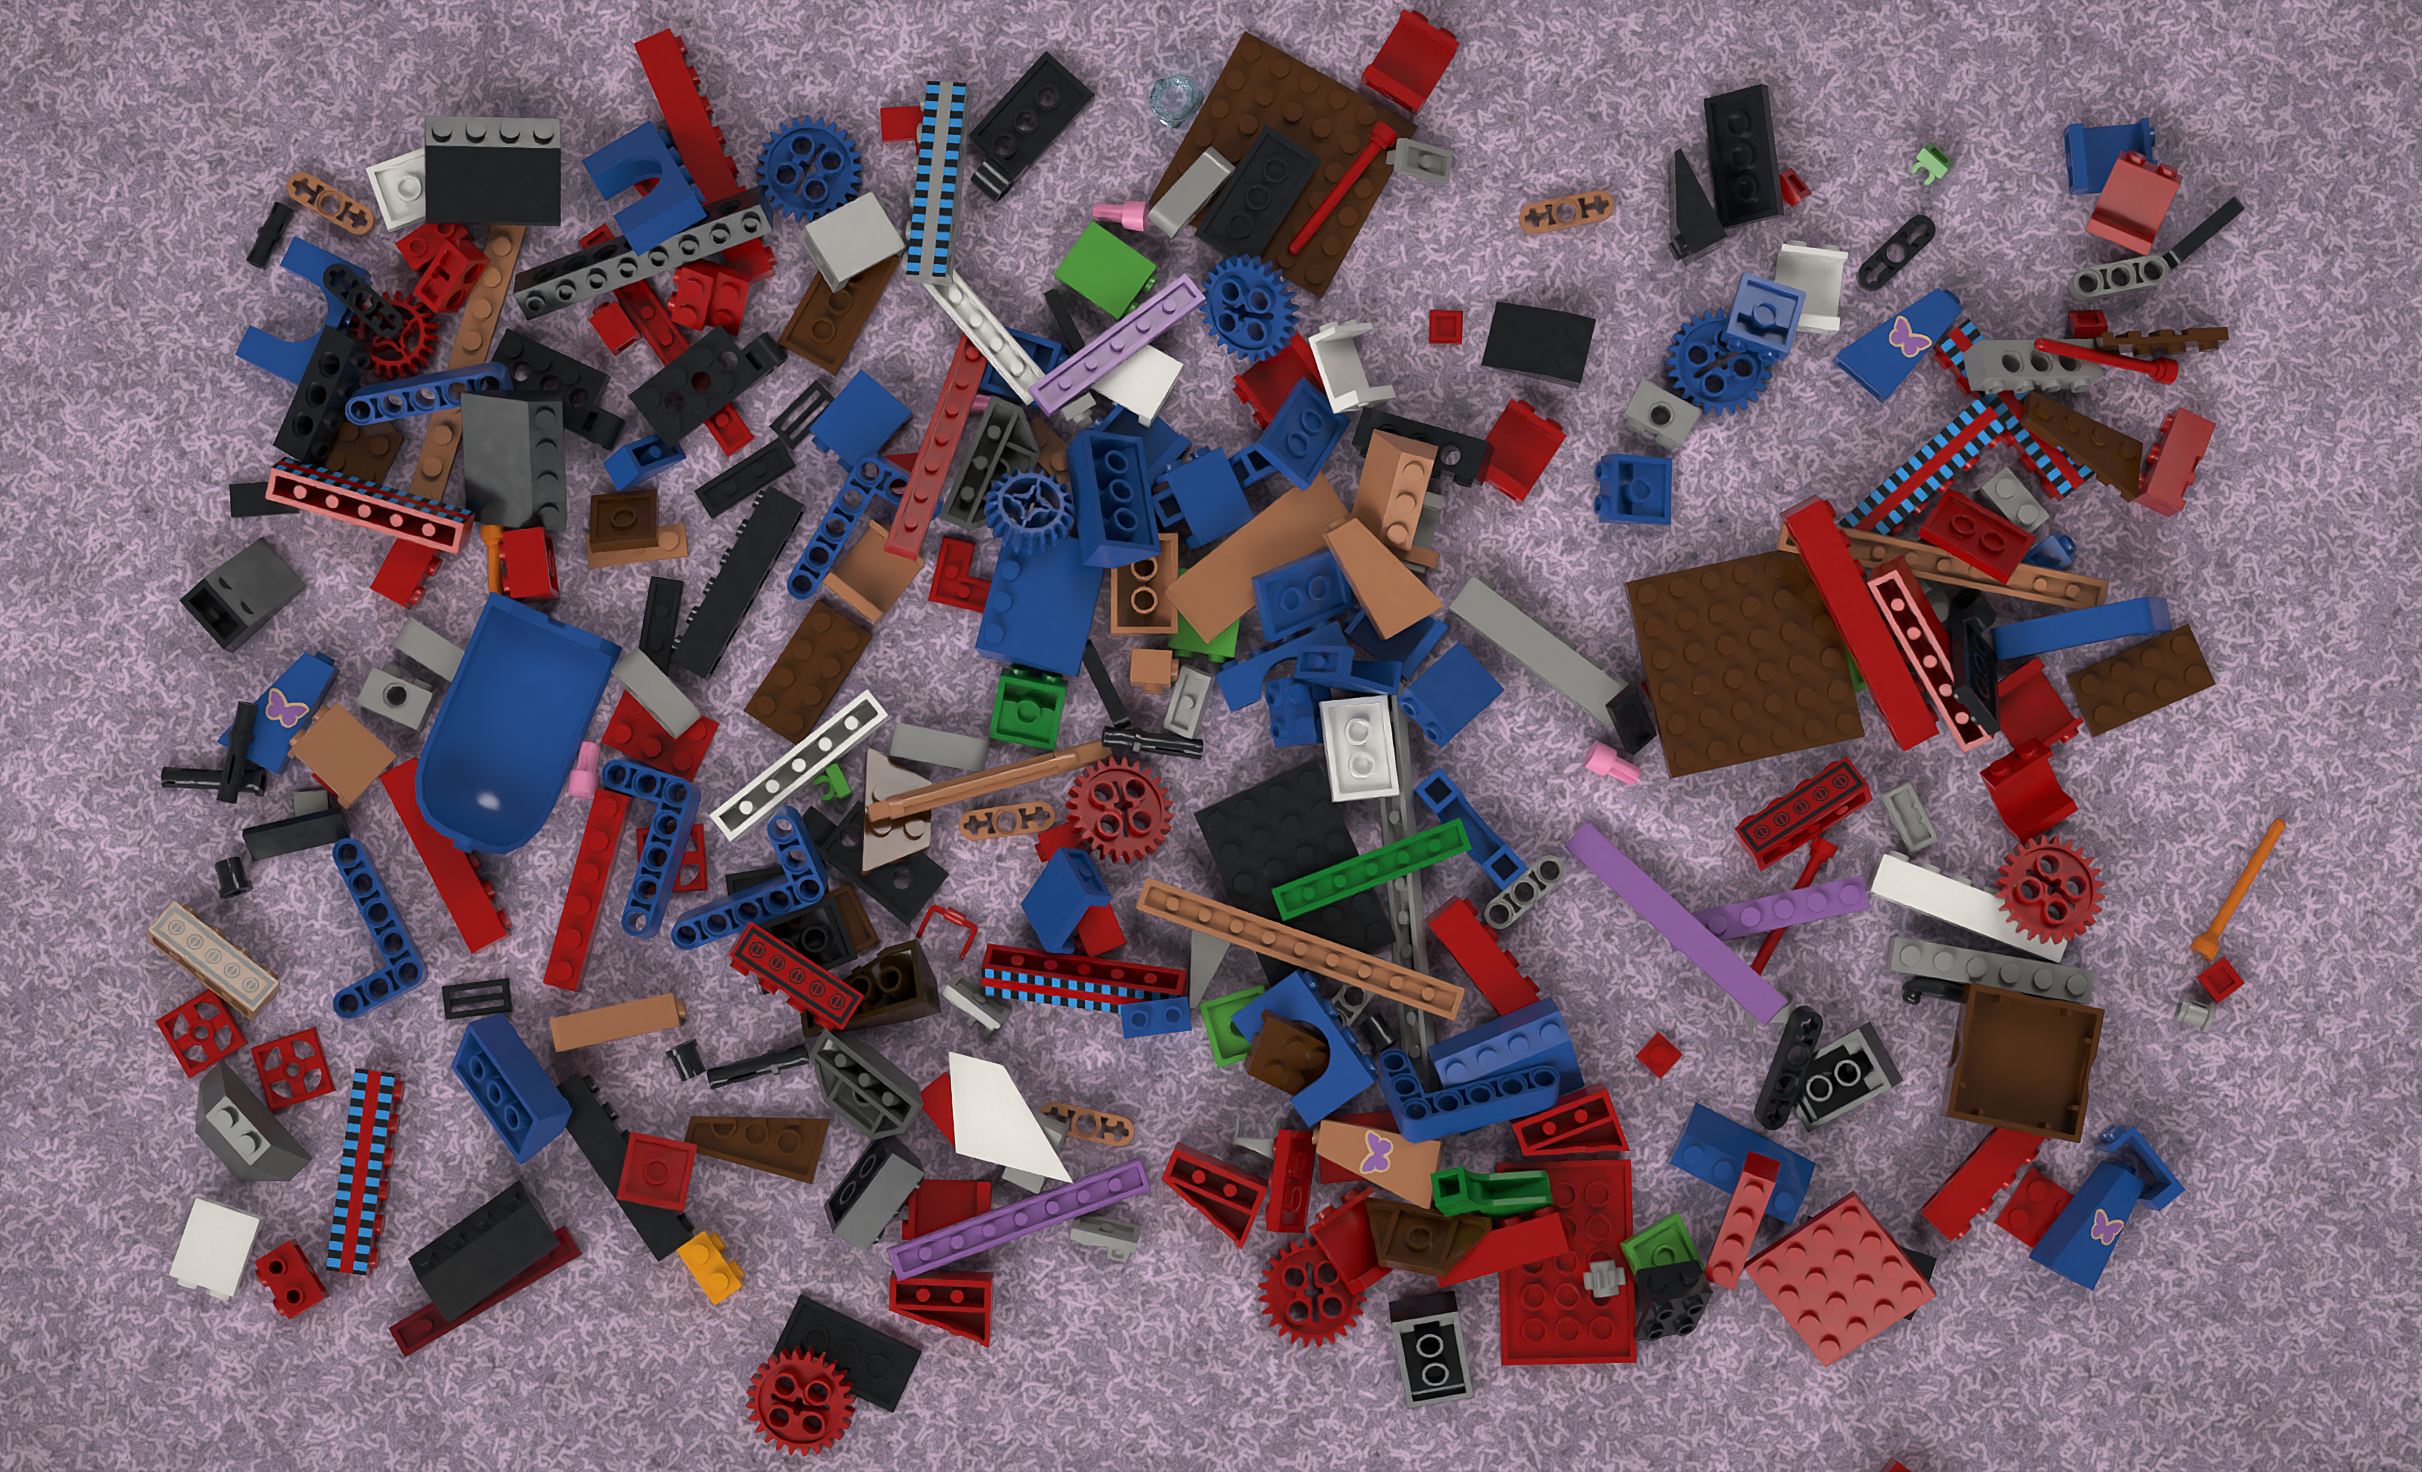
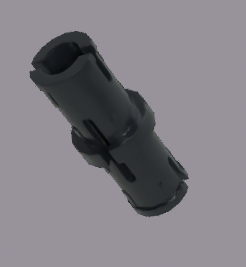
M274 202L263 227H259L256 232L258 237L246 258L249 264L259 269H266L277 244L281 245L283 241L281 236L294 213L293 209L280 202Z

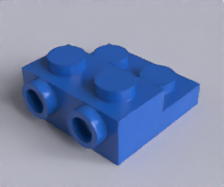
M1743 272L1740 276L1733 304L1728 311L1720 340L1727 342V348L1734 352L1744 353L1748 349L1758 352V358L1768 363H1777L1778 359L1783 361L1790 353L1807 292Z
M1003 326L1045 375L1071 357L1067 355L1069 350L1061 343ZM988 362L980 388L983 391L1012 399L1016 403L1027 406ZM1035 400L1028 405V407L1043 411Z
M1614 453L1601 456V461L1596 464L1594 470L1596 481H1600V495H1597L1594 500V512L1599 515V523L1671 525V458Z
M1294 677L1266 682L1265 700L1269 706L1271 718L1270 732L1274 739L1275 749L1324 743L1319 703L1322 701H1332L1330 688Z

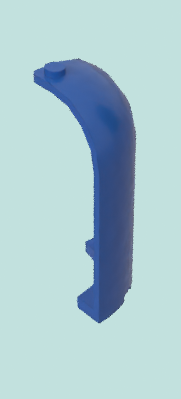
M491 591L421 752L415 775L416 802L426 823L440 834L455 840L452 847L469 854L472 853L473 849L491 854H507L523 847L541 830L553 810L611 676V669L615 666L623 647L570 624L560 622L549 617V615Z

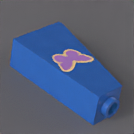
M1938 287L1842 349L1832 361L1883 403L1964 308L1959 305L1960 300L1955 294L1946 289L1942 291Z
M317 651L315 656L305 652L254 702V704L259 705L252 732L255 735L254 742H250L247 759L275 774L283 775L291 761L287 753L292 746L288 742L300 729L303 728L307 732L313 721L312 717L318 712L340 672L339 669L333 667L334 659ZM233 724L219 737L217 741L218 743L227 748L229 746L230 738L227 737L228 730H232Z
M2102 1160L2037 1243L2028 1258L2064 1278L2093 1291L2146 1181L2135 1176L2136 1169L2126 1163L2117 1161L2116 1165H2112Z

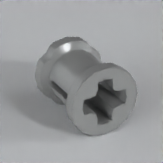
M2182 994L2173 1021L2178 1023L2184 1021L2199 1026L2203 1032H2208L2213 1023L2217 1005L2214 1003L2206 1005L2190 999L2187 994Z

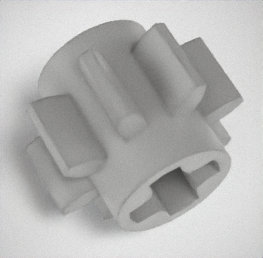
M1615 1260L1589 1263L1590 1272L1583 1273L1585 1289H1593L1594 1297L1619 1294L1618 1285L1626 1284L1624 1268H1616Z

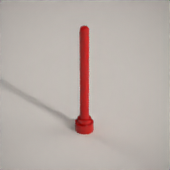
M1378 120L1370 130L1372 135L1369 137V144L1288 244L1287 250L1290 254L1296 255L1301 251L1378 152L1393 146L1399 136L1388 125Z
M2037 338L2034 341V347L2038 351L2145 373L2154 382L2164 385H2171L2178 375V363L2175 359L2159 357L2158 359L2148 361L2046 338Z
M1819 836L1814 837L1809 845L1811 850L1808 855L1811 857L1793 890L1810 887L1822 863L1826 864L1828 859L1832 860L1838 847ZM1787 927L1769 931L1750 966L1759 976H1761Z

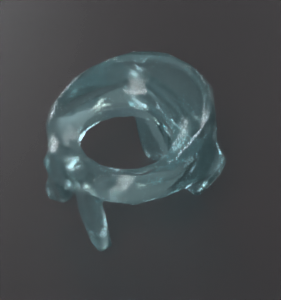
M1181 74L1172 75L1154 82L1149 98L1150 108L1162 123L1171 128L1179 129L1184 127L1200 110L1204 102V94L1198 85L1188 77ZM1171 86L1182 88L1187 96L1185 106L1176 112L1167 111L1160 102L1163 91Z

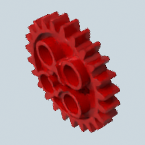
M1113 757L1107 760L1106 765L1097 760L1093 765V769L1087 766L1082 772L1083 776L1078 775L1073 781L1076 786H1072L1067 793L1072 798L1068 799L1065 807L1073 811L1069 812L1066 820L1076 822L1070 832H1080L1082 834L1077 843L1083 844L1088 842L1090 846L1087 853L1090 854L1095 849L1100 850L1099 860L1101 861L1107 854L1111 855L1113 864H1116L1121 856H1123L1126 864H1130L1134 855L1139 861H1142L1146 856V852L1152 855L1157 850L1156 845L1161 846L1166 840L1164 835H1167L1172 828L1167 823L1173 819L1174 814L1166 810L1172 806L1173 801L1163 800L1169 789H1159L1157 787L1162 779L1161 777L1153 780L1149 778L1151 773L1150 767L1144 772L1139 771V761H1136L1132 767H1128L1126 757H1123L1119 765H1116ZM1112 783H1115L1117 785L1118 791H1116V788ZM1126 788L1134 789L1138 794V798L1131 797L1127 793ZM1094 792L1103 793L1107 801L1098 800ZM1132 820L1141 821L1145 830L1136 828ZM1101 823L1110 825L1113 833L1105 832L1101 827ZM1122 830L1127 838H1124L1122 836Z
M2042 835L2037 839V844L2032 838H2029L2024 842L2025 848L2020 844L2014 847V854L2009 853L2003 858L2008 865H2001L1997 869L2005 877L1994 881L1995 885L2003 888L2002 891L1995 894V898L2005 900V904L1998 908V910H2009L2010 912L2005 922L2011 923L2016 920L2018 925L2015 932L2019 933L2027 929V940L2029 941L2038 934L2040 944L2048 942L2050 936L2054 945L2061 943L2063 937L2067 942L2075 939V933L2081 936L2087 932L2085 925L2090 927L2096 922L2092 915L2102 912V909L2095 903L2105 899L2104 895L2096 892L2105 883L2095 881L2094 878L2101 870L2090 869L2089 867L2094 858L2088 857L2083 859L2081 857L2084 850L2083 847L2078 848L2076 851L2071 850L2072 840L2070 839L2061 846L2059 836L2053 837L2049 844L2046 836ZM2040 860H2045L2051 865V874L2041 869ZM2027 870L2030 872L2031 876H2028L2026 874ZM2067 881H2072L2077 885L2078 895H2074L2068 890ZM2021 885L2031 889L2032 899L2022 895ZM2048 885H2050L2053 888L2051 890L2052 895H2049L2046 892L2049 888ZM2068 903L2073 905V909H2070ZM2048 906H2052L2058 911L2059 920H2054L2049 916L2047 912Z
M1303 1238L1302 1248H1298L1296 1243L1292 1241L1289 1243L1290 1253L1279 1248L1277 1251L1281 1259L1279 1261L1274 1258L1267 1260L1273 1267L1272 1271H1261V1274L1268 1278L1267 1282L1259 1283L1257 1286L1262 1290H1266V1295L1257 1299L1258 1302L1268 1304V1307L1261 1314H1272L1273 1319L1269 1322L1268 1327L1279 1324L1281 1328L1277 1336L1281 1337L1289 1332L1291 1334L1290 1344H1294L1298 1337L1302 1338L1304 1348L1308 1347L1310 1339H1314L1317 1348L1322 1347L1323 1337H1326L1330 1344H1334L1335 1332L1344 1338L1347 1336L1344 1328L1345 1325L1353 1328L1357 1326L1351 1317L1352 1315H1363L1364 1312L1356 1307L1357 1303L1366 1302L1367 1298L1358 1294L1352 1295L1336 1270L1335 1278L1331 1283H1325L1319 1279V1267L1323 1264H1328L1332 1267L1333 1265L1317 1241H1315L1314 1246H1310L1308 1239ZM1306 1263H1311L1314 1289H1320L1321 1294L1315 1297L1319 1317L1317 1323L1313 1322L1311 1298L1304 1296V1290L1309 1288ZM1288 1269H1296L1301 1273L1302 1282L1298 1287H1291L1285 1282L1284 1276ZM1327 1298H1333L1339 1303L1340 1311L1335 1317H1329L1323 1312L1322 1304ZM1294 1302H1299L1306 1308V1317L1302 1321H1295L1290 1317L1289 1308Z
M796 1346L791 1356L788 1350L784 1348L780 1352V1359L776 1355L771 1354L767 1359L768 1364L762 1362L757 1368L760 1374L754 1373L750 1379L754 1385L748 1388L746 1394L754 1398L749 1399L746 1407L755 1409V1411L750 1415L749 1421H760L755 1432L759 1433L766 1430L768 1434L764 1442L768 1443L772 1439L777 1440L776 1450L778 1451L785 1444L788 1445L789 1455H792L797 1447L800 1448L803 1456L808 1454L810 1447L813 1448L816 1454H820L823 1444L829 1449L832 1448L835 1443L834 1438L841 1440L845 1434L843 1429H849L852 1424L848 1417H853L856 1409L850 1406V1404L854 1403L857 1397L847 1392L854 1383L849 1381L843 1382L842 1379L848 1371L841 1370L837 1372L835 1370L838 1363L837 1359L829 1364L826 1363V1352H823L819 1358L814 1357L813 1347H810L806 1355H802L800 1347ZM787 1376L791 1378L795 1386H785L781 1381V1377ZM820 1383L824 1385L828 1393H818L814 1389L813 1384ZM775 1393L779 1398L773 1397L772 1394ZM797 1397L803 1398L802 1402L805 1406L800 1405V1399ZM824 1404L829 1405L830 1409H827ZM775 1409H784L788 1413L789 1419L782 1420L778 1418ZM808 1416H817L821 1420L822 1425H812L808 1420Z

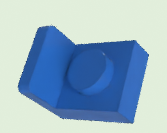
M2058 530L2030 549L2023 561L2027 564L2061 570L2077 558L2075 554L2077 547L2067 534L2062 535Z

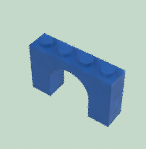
M651 121L644 123L581 160L605 201L642 180L660 178L657 186L647 196L613 215L637 257L707 216L700 205L706 200L686 166L683 165L684 163L677 151L672 147L673 145L665 131L661 129L657 132Z
M294 236L280 266L286 271L321 288L328 305L326 321L316 335L301 342L283 341L249 325L235 355L299 387L325 325L350 329L355 323L352 318L356 314L325 287L323 283L324 271L332 264H344L371 288L373 282L370 281L372 275L367 270ZM336 272L332 277L335 280L333 287L339 284L350 293L353 287L344 279L346 272L342 275ZM369 293L359 294L356 297L355 305L357 306L360 298L366 299Z
M1300 967L1231 1016V1019L1250 1045L1252 1044L1254 1034L1261 1031L1264 1023L1261 1015L1266 1008L1289 1020L1310 1022L1324 1033L1329 1042L1331 1053L1326 1072L1290 1099V1102L1310 1128L1373 1084L1379 1076L1376 1074L1378 1067L1369 1054L1363 1055L1356 1046L1359 1041L1354 1032L1348 1026L1344 1028L1337 1019L1339 1012L1335 1005L1328 998L1324 1000L1317 991L1319 984L1315 977L1309 971L1304 972Z

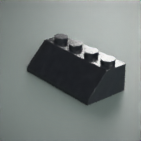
M518 1180L409 1257L408 1260L418 1281L444 1318L450 1323L561 1243L541 1203Z

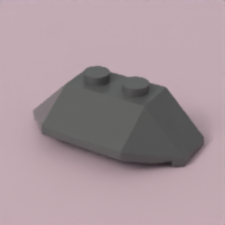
M991 396L941 511L940 519L968 531L986 526L987 517L984 514V508L987 505L986 496L991 491L992 484L995 481L1000 482L1001 476L1004 473L1012 477L1016 467L1022 474H1026V469L1029 466L1034 471L1041 453L1023 408L996 396Z
M823 1029L809 1054L811 1064L815 1067L817 1082L824 1102L871 1140L908 1132L923 1106L918 1083L872 1046L838 1031L832 1030L830 1032Z
M221 1060L199 1082L195 1133L239 1181H291L313 1159L224 1060Z

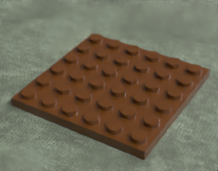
M1245 31L1151 196L1149 204L1155 206L1211 146L1237 169L1266 124L1322 159V163L1260 256L1261 265L1272 261V272L1282 269L1281 276L1290 280L1295 285L1322 299L1393 173L1394 165L1386 164L1387 152L1396 150L1397 140L1391 148L1387 147L1384 151L1380 150L1298 254H1290L1287 250L1288 244L1369 144V137L1372 135L1370 130L1378 120L1393 129L1399 138L1410 140L1418 126ZM1227 183L1192 219L1188 226L1196 230L1199 228Z
M1776 550L1624 583L1669 779L1865 737L1842 637L1800 554Z

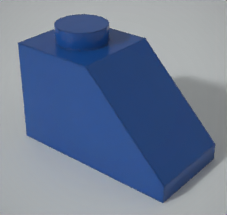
M655 434L623 445L604 461L603 465L620 492L645 482L687 457L679 443L672 449H669L660 436Z

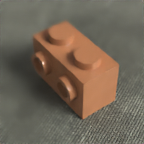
M1132 648L1131 687L1143 688L1144 694L1164 695V689H1171V682H1177L1179 659H1173V653L1169 650Z

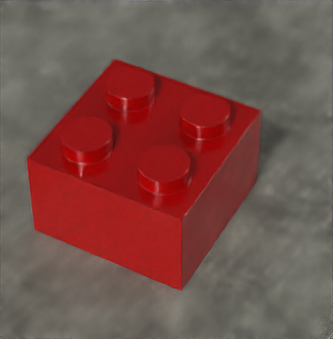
M543 527L502 532L503 541L498 542V549L501 561H505L507 566V574H504L502 577L505 594H510L512 600L522 604L560 600L552 534Z

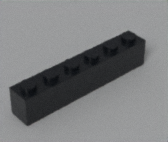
M770 485L766 491L760 490L752 504L755 511L749 520L744 519L735 534L739 539L734 548L728 547L719 562L722 569L716 578L712 576L708 580L702 592L706 597L701 606L695 605L686 620L689 627L683 636L679 634L675 638L669 652L673 653L670 660L707 681L711 678L806 510L804 504Z
M576 1072L556 1086L572 1109V1113L565 1126L657 1261L664 1260L678 1248L693 1239L695 1236L691 1231L696 1227L685 1212L679 1214L678 1211L616 1199L630 1131L628 1129L621 1130L615 1121L619 1118V1115L609 1101L603 1104L596 1094L600 1087L590 1074L584 1076L582 1072Z

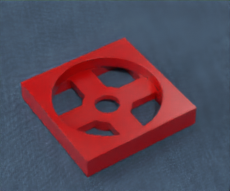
M703 823L693 824L690 836L696 841L698 851L684 852L672 893L709 890ZM677 825L666 826L668 835L676 830ZM650 827L636 829L638 863L640 862ZM665 850L661 851L656 857L658 867L666 862L667 854ZM699 864L697 876L689 884L681 885L680 870L683 866ZM651 883L647 887L646 895H655L657 890L655 883Z
M210 989L155 1021L189 1079L249 1044L224 1000ZM198 1003L212 1004L217 1006L220 1013L209 1020L202 1019L195 1005ZM180 1014H183L189 1027L186 1034L175 1040V1023ZM228 1025L231 1030L230 1043L226 1049L221 1051L214 1040L215 1032ZM199 1026H205L208 1029V1035L204 1039H199L196 1036L195 1032ZM193 1045H198L203 1048L208 1059L204 1062L195 1061L186 1057L183 1051Z
M317 1027L250 1048L270 1112L336 1091ZM299 1040L308 1043L314 1048L316 1055L304 1059L297 1057L292 1042ZM278 1047L282 1061L279 1067L266 1071L267 1058L272 1050ZM290 1063H296L299 1066L300 1070L296 1076H291L287 1072V1067ZM320 1068L322 1073L320 1083L314 1091L308 1092L303 1078L306 1072ZM281 1080L289 1082L294 1097L286 1098L277 1094L270 1084Z

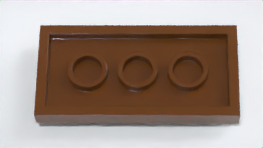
M891 256L849 278L846 286L833 293L818 270L777 341L778 345L836 377L900 266L901 260Z
M816 600L743 711L797 746L807 738L873 636L822 602Z
M2189 624L2065 677L2092 738L2216 685Z

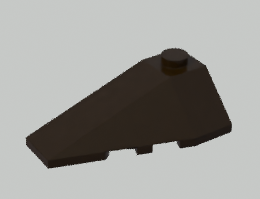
M914 939L884 948L876 954L877 958L863 967L859 965L851 970L852 974L842 981L863 994L864 998L844 1029L837 1030L833 1028V1030L838 1032L859 1030L913 1021L941 1013L937 980L918 940ZM805 1009L803 1014L800 1013L803 1037L820 1036L824 1028L814 1022L817 1016Z

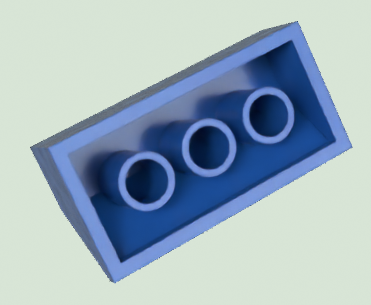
M1082 429L1065 451L1083 565L1114 569L1158 556L1161 553L1142 438Z
M503 1013L469 1022L451 1068L518 1163H526L563 1133L572 1109L568 1101L553 1084L551 1077L545 1073L535 1059L533 1052L527 1048L517 1034L515 1027L509 1023Z
M1695 1102L1666 1162L1730 1195L1733 1193L1748 1151L1781 1162L1774 1188L1764 1212L1791 1225L1807 1193L1816 1163Z

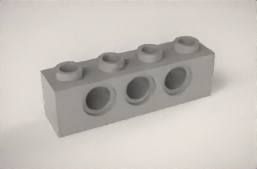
M2050 339L2096 349L2094 339ZM1979 340L1962 354L1970 390L1985 391L1986 394H1995L2003 390H2013L2016 394L2026 393L2031 390H2042L2043 393H2052L2060 389H2071V392L2074 393L2088 390L2091 384L2102 376L2098 363L2038 351L2034 347L2035 340Z

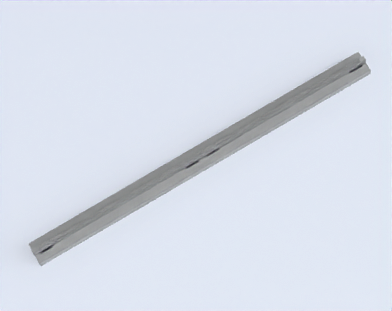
M1404 682L1399 684L1398 695H1391L1392 711H1390L1389 695H1387L1400 794L1397 796L1380 797L1384 846L1417 834L1407 715L1403 712L1401 705L1397 701V698L1405 690ZM1419 869L1387 881L1391 928L1396 937V941L1392 943L1394 964L1411 970V957H1414L1415 971L1429 976L1421 874ZM1409 924H1411L1412 944H1410ZM1397 1001L1401 1050L1408 1055L1425 1094L1439 1091L1438 1077L1426 1049L1435 1044L1433 1014ZM1444 1149L1440 1171L1446 1170Z

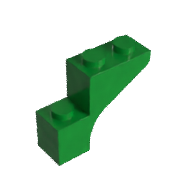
M1463 1166L1430 1174L1435 1206L1446 1217L1480 1210L1485 1217L1494 1220L1554 1206L1549 1175L1546 1171L1479 1174L1470 1172Z

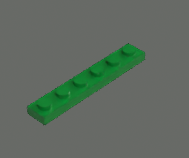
M1457 818L1271 889L1282 921L1466 852L1471 850L1472 847L1461 818Z

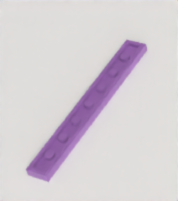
M1586 822L1565 845V848L1764 1027L1787 1004L1788 1001L1589 822Z
M1138 1157L1074 1180L1073 1183L1057 1186L886 1249L897 1281H901L1149 1191L1151 1186L1142 1159Z

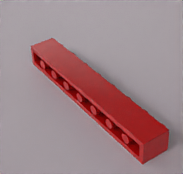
M669 28L633 43L683 162L706 200L701 203L702 206L745 191V185L738 187L734 178L735 175L740 173L732 155L725 157L721 146L727 143L720 126L713 127L708 117L714 114L706 95L700 97L696 86L701 84L695 67L694 65L687 67L683 56L689 53L681 35L674 37ZM760 237L722 250L728 267L753 276L752 284L776 275L772 267L778 264L771 246L764 248Z
M1814 494L1779 513L1896 746L1905 752L1940 733L1935 724L1939 721V717L1930 703L1925 704L1921 696L1925 692L1924 687L1916 675L1911 676L1906 666L1910 663L1909 657L1901 645L1896 646L1892 638L1895 635L1893 628L1886 617L1882 618L1877 608L1879 606L1870 588L1867 589L1862 579L1866 576L1862 564L1857 558L1853 560L1847 549L1852 546L1847 534L1843 529L1838 530L1833 521L1837 515L1829 500L1823 501L1822 498Z

